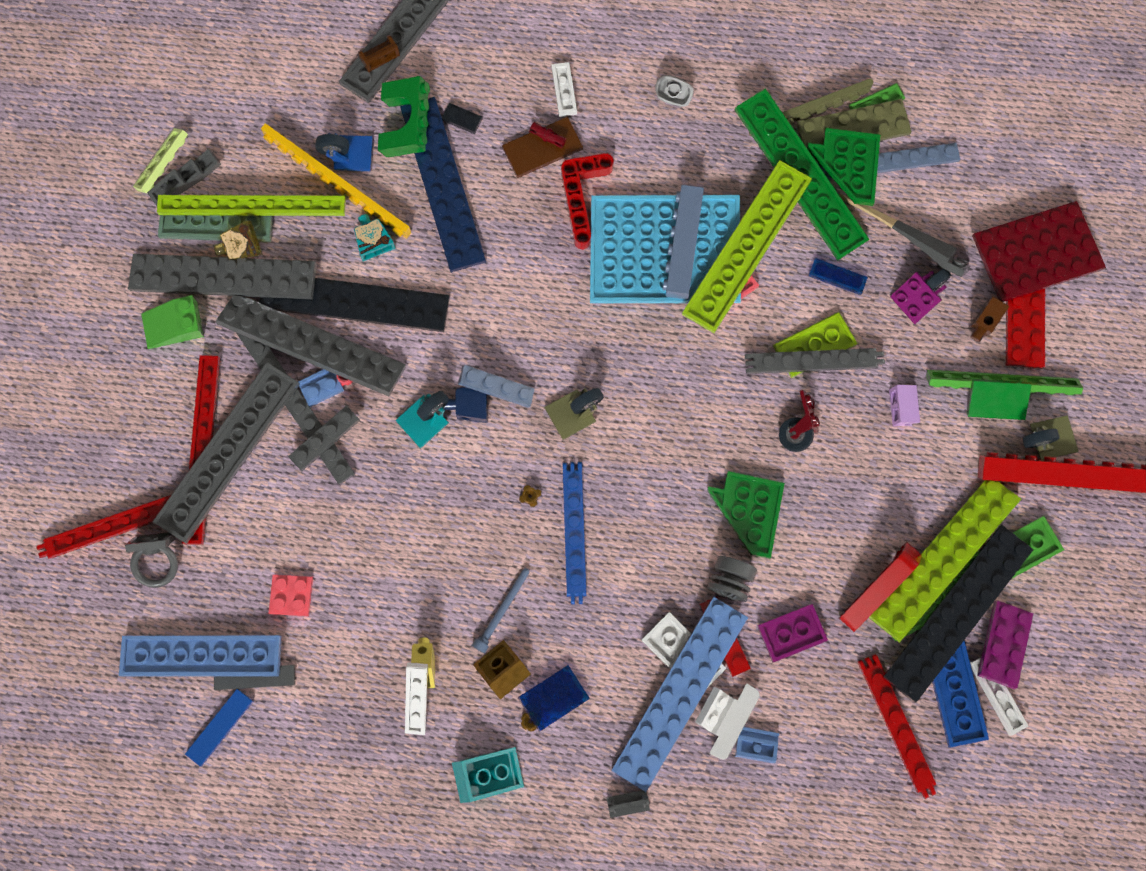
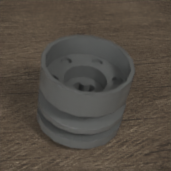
M718 556L714 569L721 573V576L712 575L710 579L716 583L710 582L707 588L723 598L747 602L748 596L742 592L749 593L751 589L743 583L754 582L757 569L743 561L731 557Z

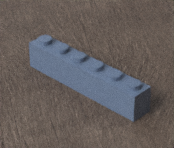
M681 185V191H677L676 202L679 203L678 209H674L673 220H676V226H672L671 237H674L673 244L669 243L668 255H671V262L667 261L665 271L669 273L668 279H664L663 290H666V297L686 300L689 298L703 199V187Z

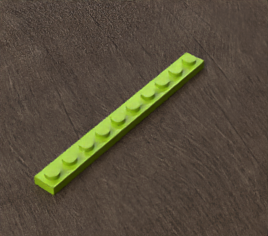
M158 195L157 213L158 215L345 216L346 198L345 196Z

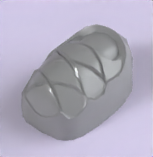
M662 75L656 82L655 90L660 100L680 107H685L690 103L694 94V87L688 82L672 75Z

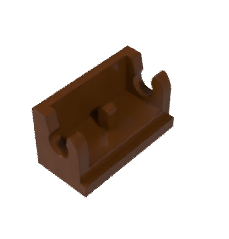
M390 35L386 36L387 41L364 53L361 50L358 51V56L368 72L400 56L398 46Z

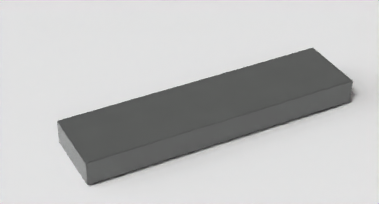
M295 665L280 666L279 676L214 677V690L295 686Z

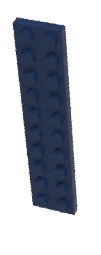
M431 97L428 98L429 109L427 111L428 126L426 129L427 144L425 152L414 154L447 263L452 273L486 263V259L436 99ZM410 104L400 106L405 125L409 121L412 112Z

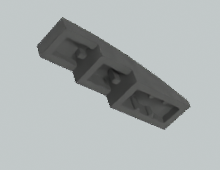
M207 149L196 160L190 159L178 171L173 169L147 193L157 206L158 195H180L207 177L221 163L212 150Z

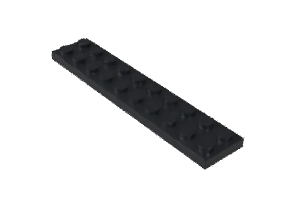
M315 278L313 299L260 297L259 303L283 312L445 332L450 295Z
M1000 525L887 670L883 678L911 701L917 703L1034 549L1005 526Z

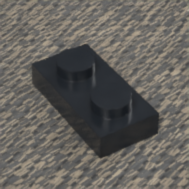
M449 103L442 116V121L475 134L482 121V116Z

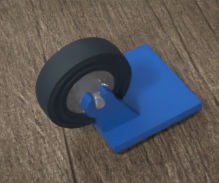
M328 133L316 138V150L334 161L335 171L371 172L373 136Z

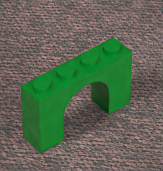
M421 76L382 83L381 100L389 107L410 104L412 108L410 119L405 126L396 131L379 133L378 151L385 157L425 152L430 86Z

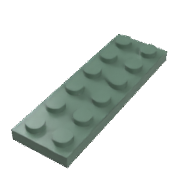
M160 215L158 237L160 239L223 241L222 234L231 229L235 230V232H240L238 229L240 225L249 223L253 230L250 234L254 242H271L273 216Z

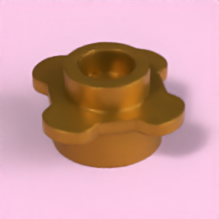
M530 485L524 486V491L519 497V501L527 503L531 507L537 506V499L541 496V491L532 488Z

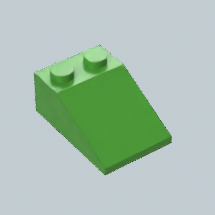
M192 295L173 299L141 314L147 349L204 337L198 302Z

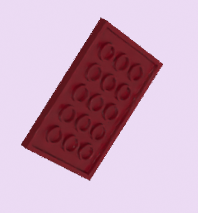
M1077 201L972 235L996 295L1001 302L1080 278L1106 268Z

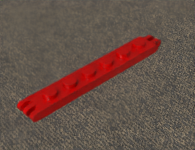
M171 495L43 539V544L36 546L38 551L46 550L38 553L39 558L46 556L48 559L55 558L152 524Z
M876 654L872 655L873 664L869 657L864 658L867 664L866 667L862 660L857 661L916 792H921L924 799L929 798L926 789H929L932 796L936 795L933 787L936 785V782L891 684L883 678L885 671Z

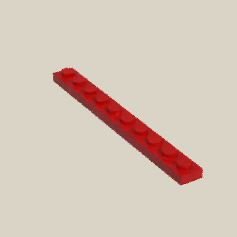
M199 356L189 470L213 438L220 367L219 356ZM206 517L186 544L182 541V544H204Z

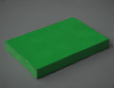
M972 379L967 416L1025 420L1032 384L1020 381Z

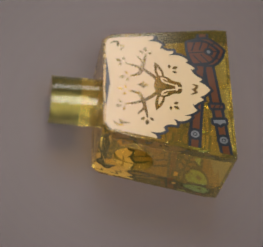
M244 221L220 234L222 243L214 245L217 256L227 253L229 260L263 255L251 221Z

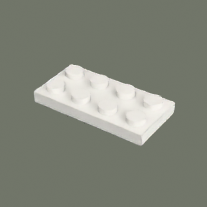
M668 612L641 641L671 670L691 633ZM722 663L718 668L716 674L714 675L713 679L711 680L709 686L726 669V667Z

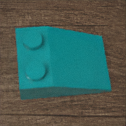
M515 747L452 762L460 803H470L524 787Z

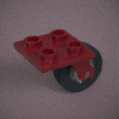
M800 390V395L806 415L803 418L794 417L786 420L779 429L781 444L792 452L806 450L813 442L814 432H819L820 421L818 415H815L813 411L816 408L814 398L804 390Z

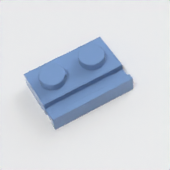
M324 369L298 381L309 407L344 391L341 383L337 380L336 374Z
M744 727L737 739L735 757L775 764L779 733Z

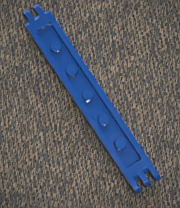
M562 462L567 597H571V605L575 604V597L578 596L579 604H583V596H586L582 462H578V470H574V462H570V470H567V463Z

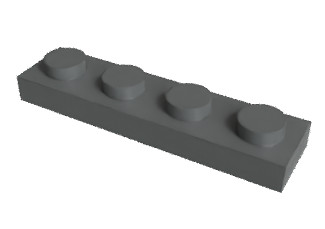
M346 405L288 457L301 472L304 471L354 427L360 419Z

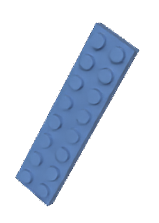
M122 636L119 676H279L282 636Z

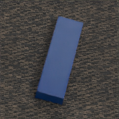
M236 689L185 755L202 767L254 701L242 691Z

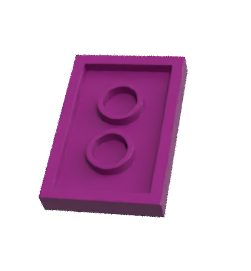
M813 604L757 626L772 663L828 641Z

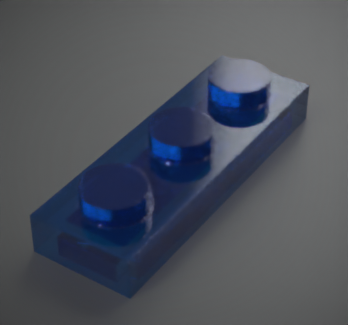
M817 258L814 259L808 275L811 278L858 295H862L868 279L867 276Z

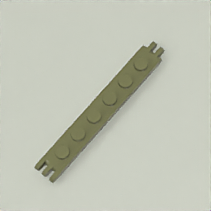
M872 79L864 80L782 113L790 125H792L794 121L806 120L812 114H822L830 107L837 108L843 102L857 100L861 95L870 92L874 81Z

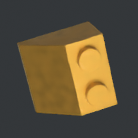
M504 640L473 664L499 699H502L531 675L526 666Z

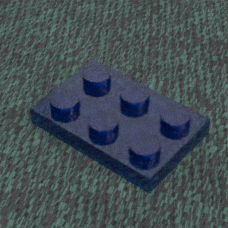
M569 665L518 697L539 732L590 699Z

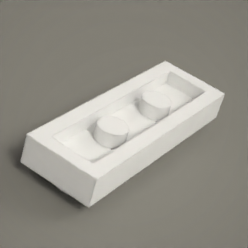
M569 62L551 64L559 117L577 115Z

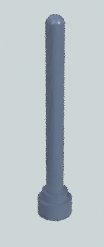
M524 568L483 635L475 639L471 646L484 654L489 648V638L528 577L529 569Z

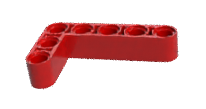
M607 153L568 159L561 165V178L574 244L581 250L587 249L590 246L591 232L580 180L611 174L614 159ZM608 163L609 166L604 167L601 164ZM590 166L591 169L585 170L583 167ZM572 169L573 172L567 173L565 170ZM576 186L577 188L575 190H571L568 187ZM577 202L580 206L574 207L571 204ZM578 219L584 221L582 224L575 223ZM584 236L587 240L579 241L578 238Z
M906 542L901 547V550L896 552L893 561L857 597L839 619L855 632L917 568L922 555Z

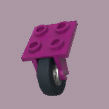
M942 269L935 274L932 270L924 277H921L916 272L890 297L908 318L916 324L942 301L938 295L947 288L944 283L951 277V273Z

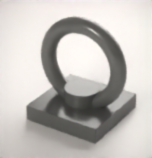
M169 532L139 535L125 544L126 552H134L131 557L130 568L134 578L139 583L147 587L158 588L167 585L174 579L178 570V561L173 550L168 547L175 540L174 535ZM163 552L170 562V569L167 575L159 580H151L143 576L138 566L140 556L142 554L150 555Z

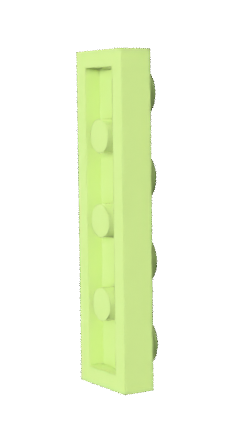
M174 128L133 185L137 191L147 193L154 187V182L164 173L168 162L172 161L175 157V152L185 143V138L188 134L184 130Z

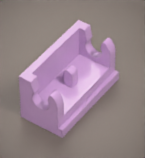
M896 385L889 389L893 426H912V424L920 423L917 385Z

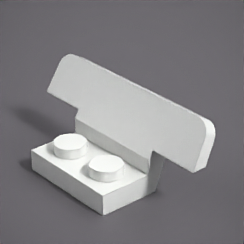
M746 683L738 700L714 687L695 723L718 736L709 754L721 760L728 758L760 697L759 691Z

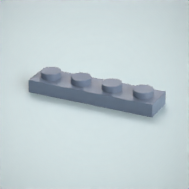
M467 365L462 366L458 385L527 408L531 406L535 390L532 387Z

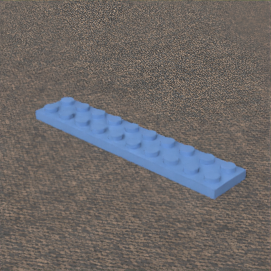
M712 598L611 771L647 792L747 621V616L717 598Z

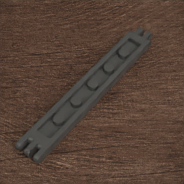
M876 348L753 353L744 355L745 359H752V361H746L745 366H753V368L746 369V374L878 368V365L885 364V359H877V357H884V352H877Z

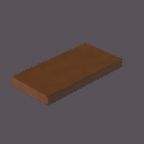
M568 117L545 126L547 129L551 128L553 132L567 138L562 149L548 141L547 143L544 142L542 138L532 133L502 145V149L517 178L583 150V146Z

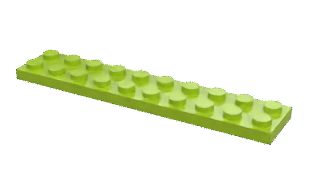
M779 160L683 310V316L715 334L810 184L811 177Z
M985 480L924 550L917 568L869 618L900 643L1017 506L1021 498L1000 482Z

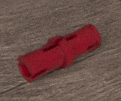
M535 121L529 130L530 133L542 138L544 142L547 143L548 141L561 149L567 138L553 132V129H547Z

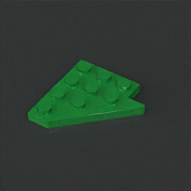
M826 128L823 145L808 143L807 149L854 204L874 205L881 135Z
M728 471L724 489L708 486L707 491L750 555L771 559L785 483Z

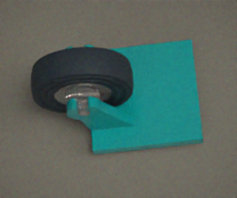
M438 391L433 395L427 394L426 397L423 395L395 421L421 449L449 424L443 417L445 412L443 408L448 403L449 398L443 391Z

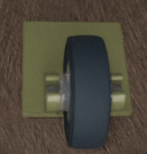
M586 388L582 391L576 389L545 406L544 409L562 440L596 422L593 413L598 409L596 405L603 400L604 395L599 388L589 391Z
M1068 415L1031 423L1032 434L1023 437L1025 448L1037 447L1040 459H1044V456L1060 457L1079 452Z

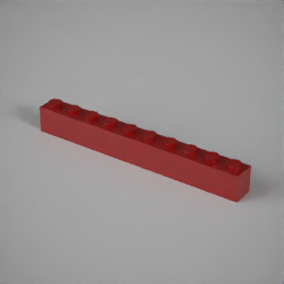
M986 452V455L980 454L978 478L982 480L1146 493V464H1141V467H1134L1132 463L1122 462L1121 466L1114 465L1115 462L1102 461V464H1095L1094 460L1083 459L1082 463L1076 462V459L1064 458L1063 461H1057L1056 457L1044 456V459H1037L1035 455H1025V458H1019L1018 454L1006 453V456H998L997 452Z

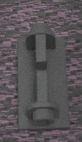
M643 790L606 797L610 818L650 810L647 792Z

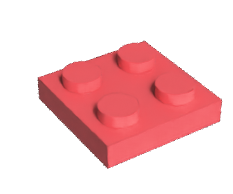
M273 575L268 614L309 617L313 577Z

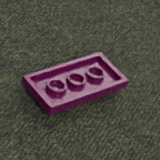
M999 600L994 601L977 676L1012 689L1018 688L1033 613Z

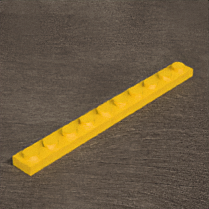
M266 123L261 127L264 135L263 138L268 143H275L282 153H289L297 164L302 163L311 174L314 175L316 173L321 176L320 179L325 184H332L334 189L341 195L346 194L354 205L357 206L359 204L364 207L363 210L368 215L378 217L382 225H389L397 236L409 237L411 230L407 224Z

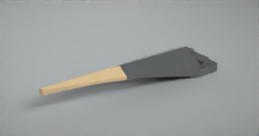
M839 193L843 201L863 210L896 230L923 250L945 270L960 277L968 273L971 267L967 264L968 261L960 257L954 258L957 250L956 247L867 205L854 204L849 197Z

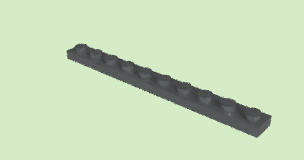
M236 333L261 370L268 362L287 375L267 345ZM296 389L285 406L308 439L322 425L298 389ZM335 444L320 456L339 485L355 475Z

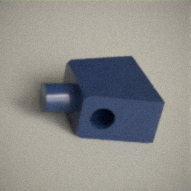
M467 387L457 388L456 399H449L445 410H456V417L460 420L488 423L487 394Z

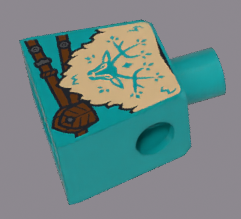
M368 214L358 217L360 226L355 227L354 231L359 254L363 262L396 249L393 240L379 219L371 221Z

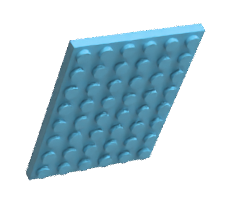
M676 195L591 196L590 303H689L740 223V195H703L688 300L666 297V290H663L664 279H668L669 273L665 272L667 261L671 262V255H668L669 243L673 244L674 237H671L672 226H676V220H673L674 209H678L679 203L676 202ZM741 293L734 303H741Z

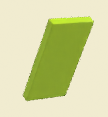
M837 312L774 344L773 347L776 352L845 350L856 346L858 343L840 312ZM788 372V373H789L790 377L793 378V377H795V376H797V375H799V374H801V373H803V372Z

